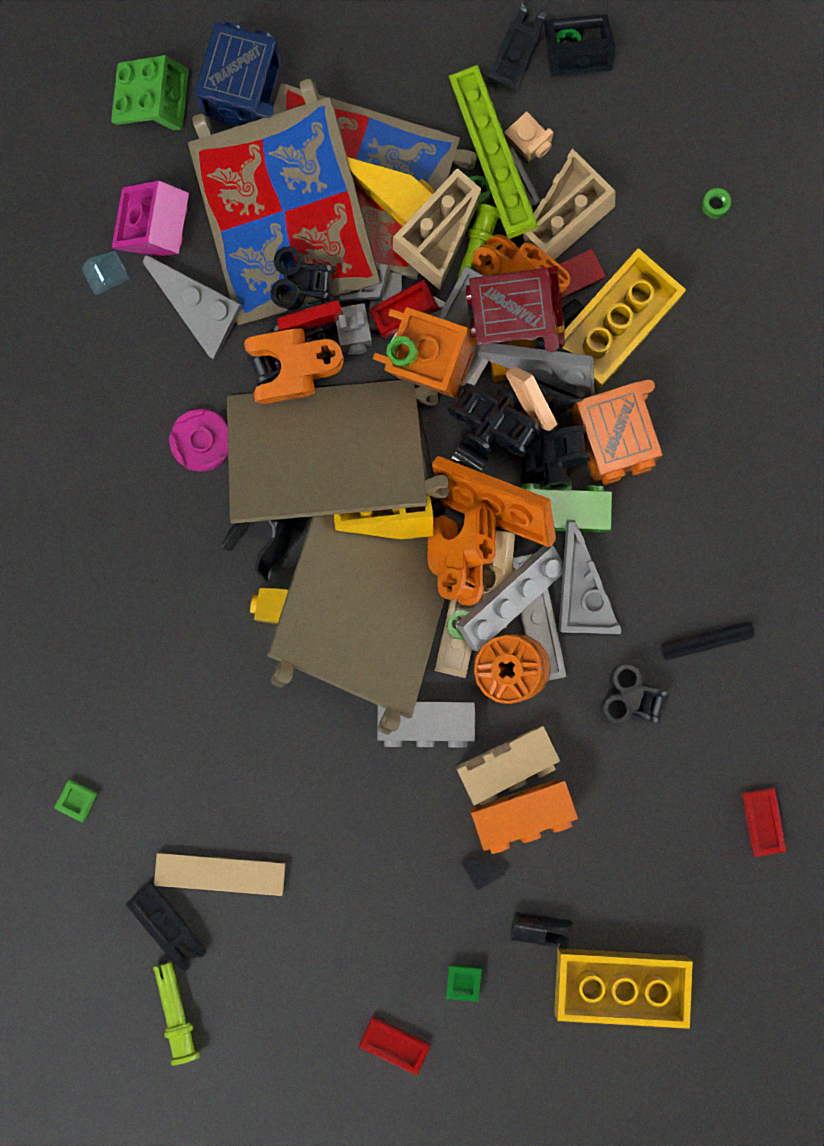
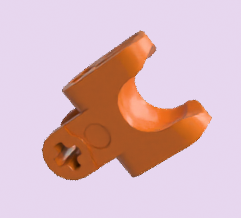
M493 235L486 241L485 245L475 250L472 256L476 270L484 276L558 266L560 291H565L570 283L569 273L540 248L530 243H524L518 248L515 243L504 235Z
M289 329L249 337L244 341L245 351L255 357L272 356L281 362V371L278 377L272 382L257 386L254 390V402L259 404H270L315 394L313 379L336 375L342 370L344 365L341 348L335 341L322 339L306 342L304 329ZM324 352H330L331 356H333L330 359L331 363H324L322 359L324 358Z
M478 504L466 510L464 525L459 534L457 524L450 518L443 515L433 518V536L428 537V566L432 573L438 576V592L440 596L448 600L457 598L458 602L465 606H472L480 600L484 588L483 565L491 563L495 557L496 518L494 512L485 504Z

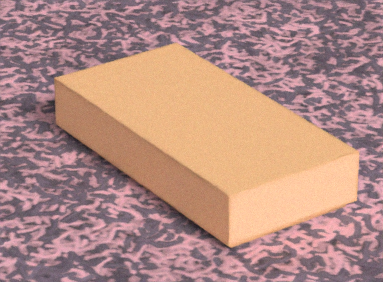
M514 366L506 372V377L526 415L537 422L541 428L550 431L557 425V422L534 376Z

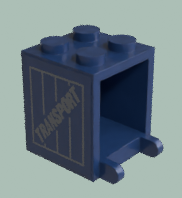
M215 22L194 92L200 113L209 119L231 125L238 124L239 126L262 118L272 117L274 109L270 101L281 67L277 39L265 31L256 30L254 33L243 30L240 25L232 22H225V24Z

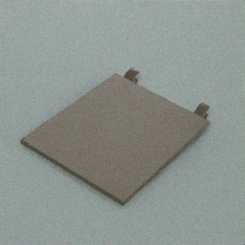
M396 380L315 388V394L270 404L254 402L253 393L227 396L231 524L427 506L426 495L436 498L447 497L449 494L447 476L437 475L425 480L417 403L429 406L436 405L439 401L438 392L421 386L415 389V384Z
M334 514L313 516L267 656L279 661L272 675L271 683L282 688L291 681L293 670L296 668L386 708L378 725V730L386 735L399 728L401 716L408 719L412 718L445 599L438 592V576L434 575L428 566V537L400 540L335 531Z

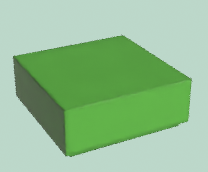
M68 779L54 809L83 823L99 793L72 779Z

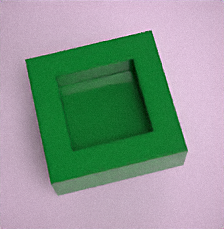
M449 964L446 999L479 1002L481 967Z

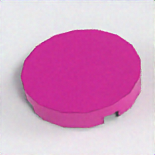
M200 408L184 413L178 417L170 432L169 443L172 454L181 465L189 470L206 472L216 469L224 464L228 458V424L223 417L206 409Z

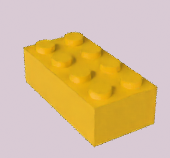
M638 248L565 329V345L563 349L574 354L593 356L595 389L599 391L680 300L686 289Z
M557 948L554 1014L557 1021L690 1029L693 961L686 955Z

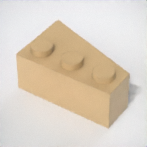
M573 149L567 156V161L562 170L554 178L553 185L546 197L542 199L534 212L538 228L523 234L524 243L537 246L553 260L558 258L615 207L616 191Z
M458 168L393 236V250L439 290L443 285L478 206L481 188Z
M540 725L455 766L473 805L478 803L484 805L498 798L497 794L507 788L509 791H513L527 784L525 779L536 773L538 777H542L556 770L554 764L560 762V759L544 726Z

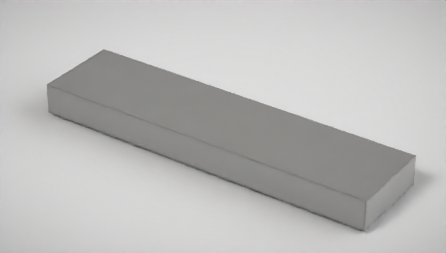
M534 554L513 558L512 566L517 570ZM547 588L520 613L524 635L540 642L548 653L551 664L549 680H554L567 676L549 590Z

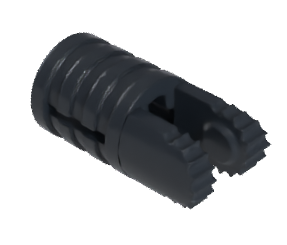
M515 911L512 919L510 940L567 949L569 940L566 936L547 931L569 933L573 922L567 919L534 914L529 915L528 913L522 914Z

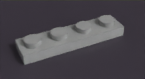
M553 545L551 548L542 546L456 624L472 650L479 651L483 645L495 637L563 574V561Z

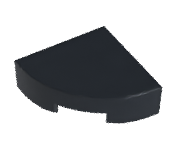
M468 858L461 861L477 891L505 875L497 864L484 858Z

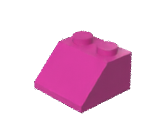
M161 181L123 187L112 248L154 256L179 254L183 241L184 220L188 212L187 202L189 193Z

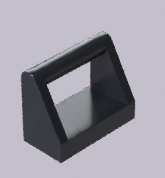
M607 14L545 20L551 76L613 70L616 45ZM600 28L601 39L558 43L555 33L565 29Z

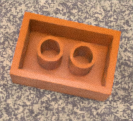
M561 778L495 799L484 805L469 808L481 846L484 851L490 849L492 854L509 849V842L518 839L522 840L523 843L541 838L540 832L550 828L554 833L571 828V821L578 819L566 782Z

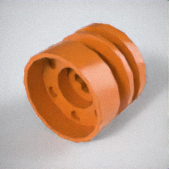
M504 635L493 638L482 646L475 659L474 674L477 685L487 697L495 702L512 704L530 699L543 690L549 680L551 664L548 653L540 642L526 635ZM514 663L515 666L512 670L515 675L506 676L507 667L504 664Z

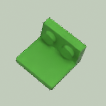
M166 55L118 63L111 122L120 125L154 120L173 131L183 129L189 69Z

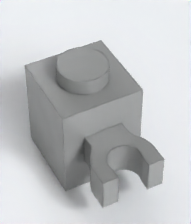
M365 303L341 307L343 315H338L339 320L336 321L342 352L348 351V355L365 353L367 351L366 348L372 347Z

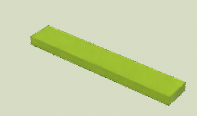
M478 64L449 75L452 88L508 239L537 229L538 225Z

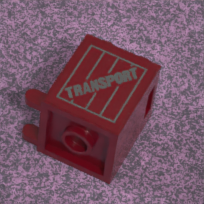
M558 266L469 278L470 285H466L465 289L468 305L473 307L474 318L470 319V330L472 338H477V345L544 337L545 349L548 352H555L559 347H564L565 325Z

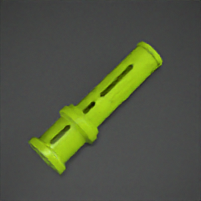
M478 204L473 228L469 229L467 233L469 239L468 248L457 281L465 266L477 271L473 264L472 256L475 250L485 245L486 241L493 236L497 221L501 219L496 207Z
M168 962L167 964L154 966L153 970L167 1023L164 1036L169 1039L173 1058L170 1062L171 1065H179L198 1059L200 1055L199 1052L195 1051L191 1035L193 1025L186 1021L173 967L174 963Z

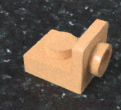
M525 112L504 132L507 141L528 162L536 156L539 159L542 158L552 147L551 142L554 132L550 128L545 131L528 112Z

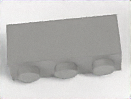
M416 702L412 718L408 719L401 716L399 728L396 731H392L389 735L377 730V741H384V747H403V741H416V747H435V741H448V747H467L468 741H475V702ZM379 705L378 725L386 710V708H383Z

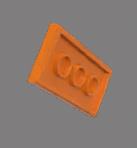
M437 456L432 462L434 476L445 475L448 478L449 494L445 498H440L444 506L465 514L468 508L478 504H485L494 512L496 527L551 548L556 540L549 498Z

